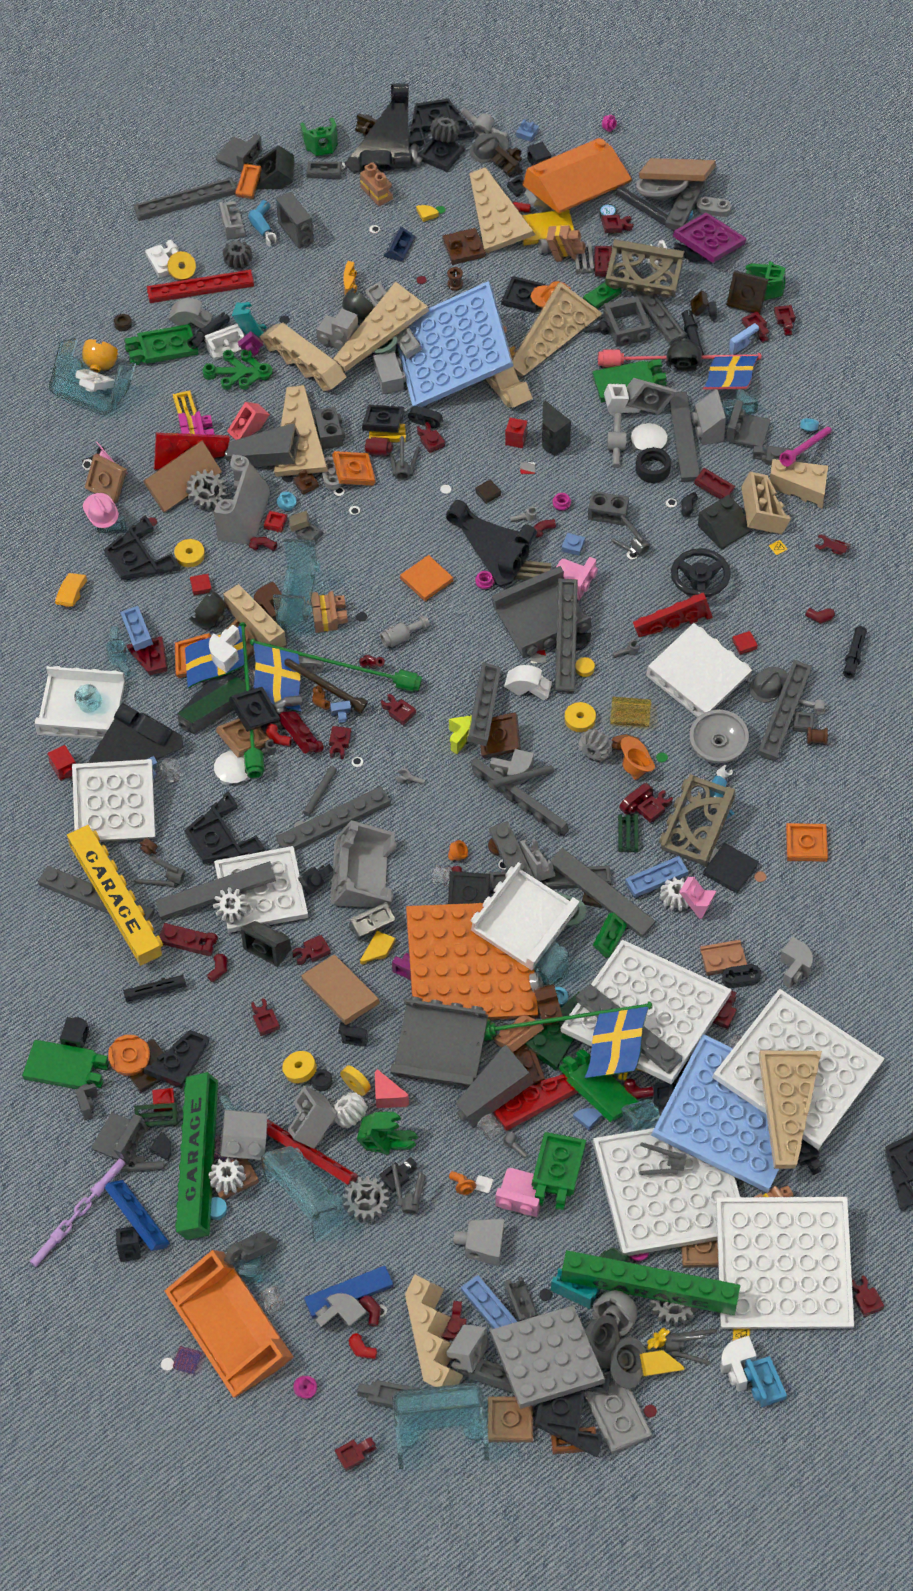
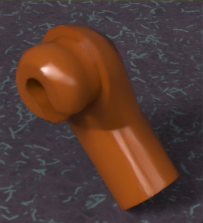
M315 686L312 697L314 705L328 710L331 703L325 699L326 694L323 687Z
M623 734L613 737L611 740L613 742L612 748L620 750L621 740L624 737L634 736Z

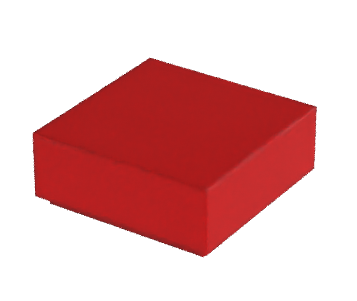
M269 511L264 522V529L282 533L287 521V514Z
M208 574L190 577L193 596L210 593L212 588Z
M750 631L732 637V641L740 655L758 649V644Z

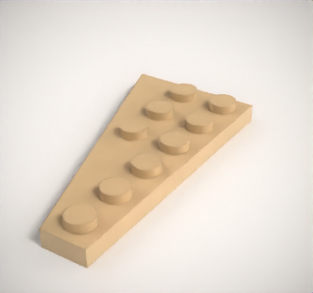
M486 167L469 173L486 253L535 235Z
M395 282L333 359L345 372L429 312L428 306Z
M558 283L512 358L516 374L523 377L603 313L564 284Z
M304 385L287 387L281 426L295 423L300 439L295 463L275 465L274 474L276 477L298 475L299 472L305 469L307 474L328 472L307 391Z
M760 1050L758 1054L774 1169H795L797 1166L822 1051Z

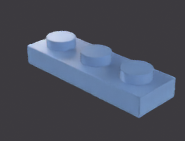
M135 606L120 612L135 651L152 645L153 642L139 607Z
M677 856L626 878L625 883L633 897L636 898L662 887L667 879L672 881L674 876L677 880L688 876L689 871L680 856Z
M479 1275L461 1287V1292L492 1329L517 1322Z

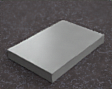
M613 1380L610 1381L608 1394L590 1391L584 1393V1398L611 1454L652 1438V1433L631 1389L621 1388Z

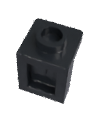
M340 1022L338 1034L341 1035L342 1043L362 1047L367 1046V1030L358 1026L350 1027V1023L345 1025L343 1022Z
M132 1226L116 1229V1246L120 1262L141 1259L139 1235L135 1228Z

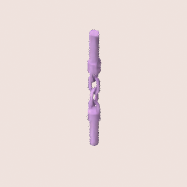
M119 1158L98 1183H95V1186L90 1189L92 1194L89 1198L84 1197L75 1206V1214L70 1220L62 1221L53 1231L50 1239L30 1260L34 1267H37L57 1243L59 1244L72 1228L71 1222L77 1216H83L92 1205L91 1199L94 1196H101L107 1183L111 1182L126 1164L122 1159ZM85 1201L88 1206L82 1212L77 1210ZM64 1224L68 1227L65 1232L60 1229Z

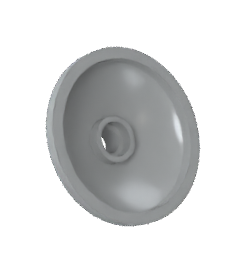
M640 179L636 183V188L645 197L663 201L682 192L687 187L688 181Z
M711 710L701 714L693 722L689 737L693 750L702 759L713 763H727L743 754L748 745L749 732L745 722L738 715L726 710Z

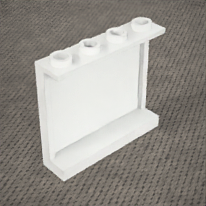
M693 623L648 666L646 676L698 718L701 714L714 710L744 680L749 681L752 669H750L747 663L740 661L732 651L724 648L717 639L709 636L702 627H698Z
M47 666L48 678L39 718L36 717L35 719L37 735L102 740L122 702L125 687L123 672Z
M518 862L515 867L511 866L504 882L500 881L496 885L494 895L486 898L481 912L477 911L473 915L471 931L530 970H533L576 913L580 901L575 898L569 901L521 870V863Z

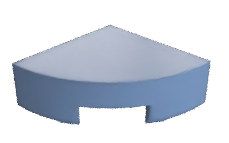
M593 1108L581 1109L573 1114V1118L588 1130L603 1117L597 1109Z

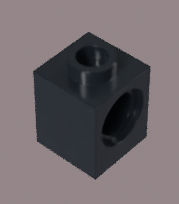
M544 142L527 146V159L531 166L551 158V154Z
M67 1017L60 1036L61 1044L84 1048L89 1033L87 1021L80 1017Z

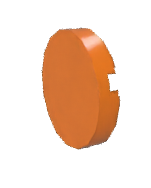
M123 1035L118 1037L110 1046L108 1060L111 1067L117 1073L124 1076H133L141 1073L148 1065L150 1050L147 1043L138 1036Z

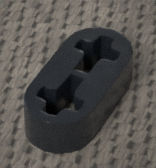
M419 406L411 407L408 413V419L411 422L423 426L427 422L431 428L435 429L440 427L443 416L439 412Z
M754 964L729 967L723 971L722 983L728 988L756 985L760 981L761 970ZM749 972H752V974L755 975V977L751 978V976L748 975ZM728 975H732L735 979L731 980L728 978Z

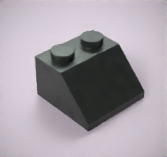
M280 145L256 162V166H261L262 168L256 189H283L293 182L294 155Z
M545 400L543 402L542 447L545 451L556 456L571 444V421Z
M730 495L725 496L699 512L698 527L721 550L751 532L741 507Z
M253 921L241 927L243 949L276 967L281 964L291 950L289 937L282 932L278 933L272 930L265 923L261 924Z

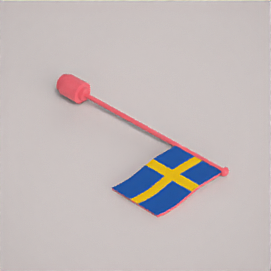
M620 349L598 351V366H603V368L621 366V364H624V360H666L667 356L624 357V353H621ZM760 353L755 355H702V359H714L710 366L708 380L703 389H747L752 379L753 367L757 359L760 360L762 355Z

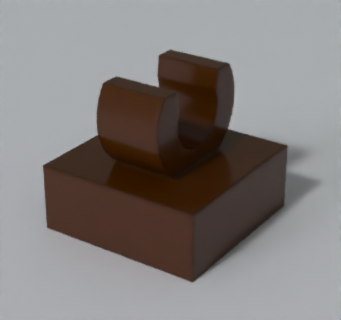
M306 469L299 472V476L293 478L294 484L303 495L319 487L318 481L311 473L307 474Z

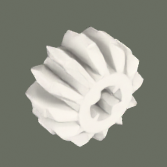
M675 876L672 881L667 879L665 885L661 887L660 899L664 901L665 907L670 906L671 911L674 908H678L681 911L682 907L686 909L689 907L688 903L679 893L684 885L683 877L680 880H677Z
M228 888V894L221 890L220 893L223 897L215 896V900L220 903L213 904L215 909H219L216 915L220 916L223 914L222 921H226L229 916L231 923L234 922L233 916L241 920L242 918L239 913H247L242 908L248 906V902L243 901L246 898L245 894L239 896V889H236L234 894H232L231 888ZM228 901H231L232 903L233 901H235L234 909H230V907L227 909Z
M352 1092L346 1096L343 1095L333 1105V1109L337 1113L334 1121L342 1128H350L352 1125H356L366 1115L365 1111L368 1108L364 1099L357 1093Z
M227 1157L226 1162L219 1159L218 1165L212 1164V1171L209 1172L210 1184L212 1187H216L218 1193L224 1190V1194L227 1195L229 1190H232L236 1194V1187H243L242 1181L246 1179V1175L243 1173L244 1167L239 1165L237 1159L231 1163L230 1158Z

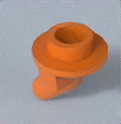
M451 1171L449 1174V1179L459 1182L455 1188L459 1194L469 1195L477 1186L475 1181L467 1179L465 1175Z

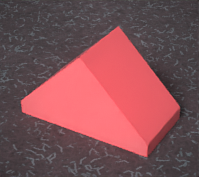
M377 1069L375 1071L376 1108L407 1107L409 1105V1095Z

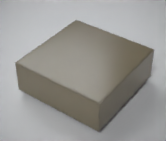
M307 510L289 516V526L292 532L309 527V514Z

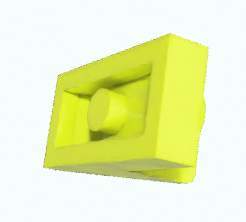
M472 715L449 719V730L453 732L450 737L451 751L456 754L468 742L467 737Z

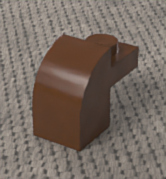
M273 581L259 588L253 599L279 625V617L275 609L284 606L283 595Z
M554 984L534 989L542 1020L563 1017ZM558 1022L545 1023L543 1024V1026H547Z

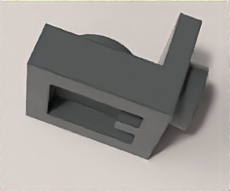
M85 1084L75 1090L84 1121L92 1118L91 1110L94 1109L91 1098L98 1096L95 1084Z

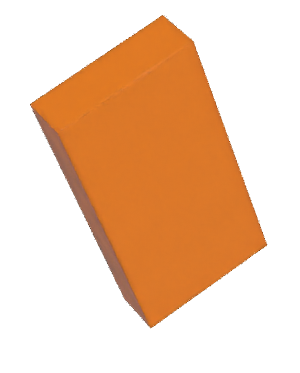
M244 164L235 193L236 197L253 199L262 171L261 166Z

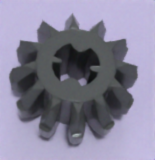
M437 117L431 124V136L435 140L442 142H454L459 135V123L448 117Z
M240 240L237 242L232 241L231 244H226L225 248H223V261L229 268L234 266L235 269L238 267L243 269L244 265L249 266L250 261H252V249L250 245H247L246 241L242 243Z

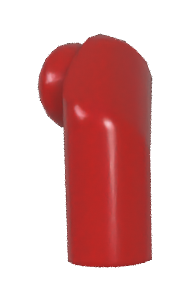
M513 202V205L519 212L530 213L531 204Z
M268 725L266 735L269 739L273 740L274 744L291 746L292 737L280 735L277 732V725Z
M352 1334L348 1342L353 1353L357 1357L376 1359L377 1348L366 1347L360 1334Z

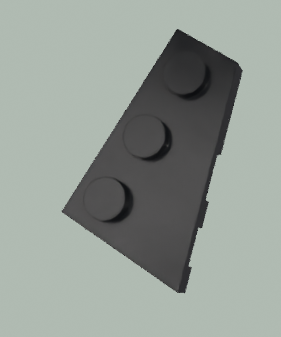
M189 1030L173 1044L169 1051L158 1056L157 1061L152 1065L146 1066L144 1074L182 1088L186 1082V1077L191 1074L208 1045L209 1037Z

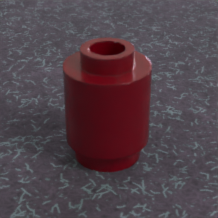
M371 437L366 439V453L376 456H388L389 453H392L393 442H390L389 438Z

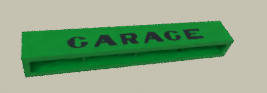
M208 1072L186 1077L184 1087L185 1099L183 1105V1124L181 1127V1161L179 1163L180 1176L175 1228L176 1233L186 1240L210 1236L212 1186L210 1184L209 1172L212 1171V1164L214 1165L218 1080Z
M568 1250L565 1253L561 1281L609 1291L617 1290L629 1295L734 1316L741 1286L740 1284Z

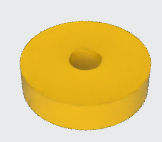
M184 251L172 254L167 263L169 274L179 281L189 279L196 269L194 258ZM178 264H184L185 268H179Z
M195 539L183 540L174 549L175 559L183 567H195L205 557L202 543Z
M577 702L567 707L565 711V724L570 730L586 732L595 724L596 713L591 705Z
M297 1051L290 1054L284 1060L282 1070L290 1082L303 1083L314 1076L317 1064L309 1052Z
M347 1065L340 1072L343 1081L355 1093L364 1096L371 1089L368 1080L356 1068Z

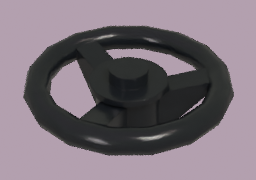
M705 548L691 549L683 552L674 560L670 570L671 579L677 589L688 596L704 593L706 598L719 594L728 585L731 578L730 566L724 557L715 551ZM693 556H706L714 559L716 562L711 565L696 563L691 566L684 560ZM723 568L721 583L712 589L706 590L709 587L710 580ZM678 569L688 578L692 589L681 582Z

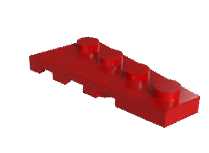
M156 432L153 468L154 470L161 469L200 441H203L213 458L225 456L230 437L229 435Z
M701 593L682 602H677L665 609L657 610L646 617H640L633 622L638 637L662 632L665 627L673 629L679 627L680 623L689 621L692 624L698 622L699 618L706 617L708 620L713 618L705 594Z
M562 1074L542 1080L540 1084L529 1086L495 1110L493 1114L505 1131H508L577 1094L578 1091L567 1082L568 1078Z

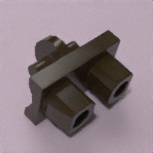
M359 113L357 115L355 131L362 133V136L366 137L377 120L373 119L370 115Z
M500 146L495 149L497 154L492 158V162L498 168L506 163L507 165L502 170L508 177H511L516 172L519 175L523 172L519 167V162L522 160V152L519 148H509L507 152Z

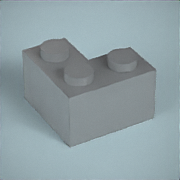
M341 309L335 318L326 315L316 329L317 341L341 350L358 329L357 314Z
M304 1086L293 1102L299 1113L288 1128V1131L294 1140L314 1149L322 1141L327 1128L333 1124L337 1113L323 1094Z

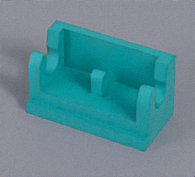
M236 302L232 317L245 336L251 331L260 338L265 333L262 329H266V325L258 324L252 316L251 310L246 309V307L252 306L250 302Z
M558 1268L557 1276L553 1277L551 1281V1291L591 1309L600 1289L561 1281L562 1269Z

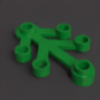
M225 350L223 352L224 361L231 363L234 367H215L213 364L208 363L202 369L203 377L207 380L215 379L217 374H234L230 378L224 377L221 379V387L225 390L230 389L237 381H239V387L246 390L258 379H269L273 372L269 364H260L252 357L251 351L248 352L247 350L241 352V359L244 362H248L252 367H246L236 359L232 350ZM247 374L251 375L249 378L244 377Z

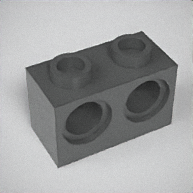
M336 407L314 410L315 424L322 449L343 446V438H346L344 427H340L342 418L340 413L337 414Z
M592 491L588 507V520L625 526L621 515H624L625 518L627 517L629 497Z

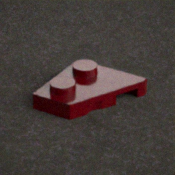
M162 636L152 638V645L135 651L133 644L126 645L128 651L149 676L168 671Z

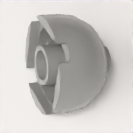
M621 1291L606 1292L593 1304V1318L599 1319L607 1315L613 1317L618 1325L619 1336L628 1333L636 1321V1304L631 1297Z

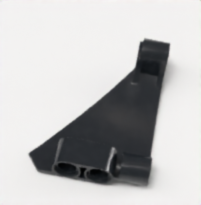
M409 83L391 84V102L363 141L345 162V165L351 172L365 171V166L370 163H374L380 172H388L392 168H410L411 155L409 153L408 128Z
M454 500L446 513V519L462 529L499 587L512 584L529 556V547L537 535L536 529L531 525L525 524L520 531H515L490 523L475 516L462 500Z
M122 703L114 715L113 722L88 763L146 760L153 756L155 759H158L184 748L183 738L181 734L159 721Z

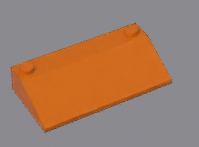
M598 138L527 168L523 186L559 214L628 184L632 181V178L612 146L605 142V140Z
M212 1250L164 1291L233 1398H236L277 1372L294 1357L234 1266L224 1261L226 1254L223 1251Z

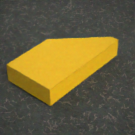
M377 931L361 957L360 964L364 965L375 959L386 958L396 942L395 938Z
M663 1350L640 1354L644 1376L684 1370L683 1365Z

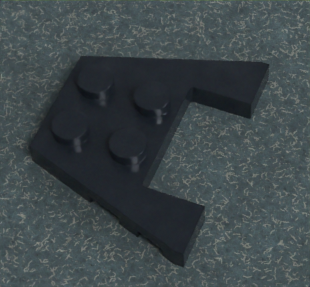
M449 98L415 103L409 147L413 144L424 145L422 132L431 131L432 121L437 117H448L458 122L460 130L459 139L475 136L474 129L470 128L466 119L460 116L458 109Z
M146 515L140 518L138 524H133L124 536L120 535L104 549V555L121 580L180 570L179 564L172 553L153 561L139 540L140 537L154 531V527Z
M226 792L223 798L218 803L215 802L205 815L202 814L184 830L185 836L203 864L265 851L257 835L237 844L222 820L221 816L238 809L230 792Z
M913 1133L886 1146L884 1150L901 1211L913 1205V1190L908 1184L913 1181Z
M603 1372L604 1384L538 1403L535 1427L595 1457H599L602 1435L579 1431L585 1391L608 1394L611 1372Z

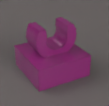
M251 331L238 341L239 347L248 352L251 351L253 356L257 355L260 352L259 348L264 345L263 341Z
M405 953L402 959L395 956L392 961V972L411 980L409 954Z

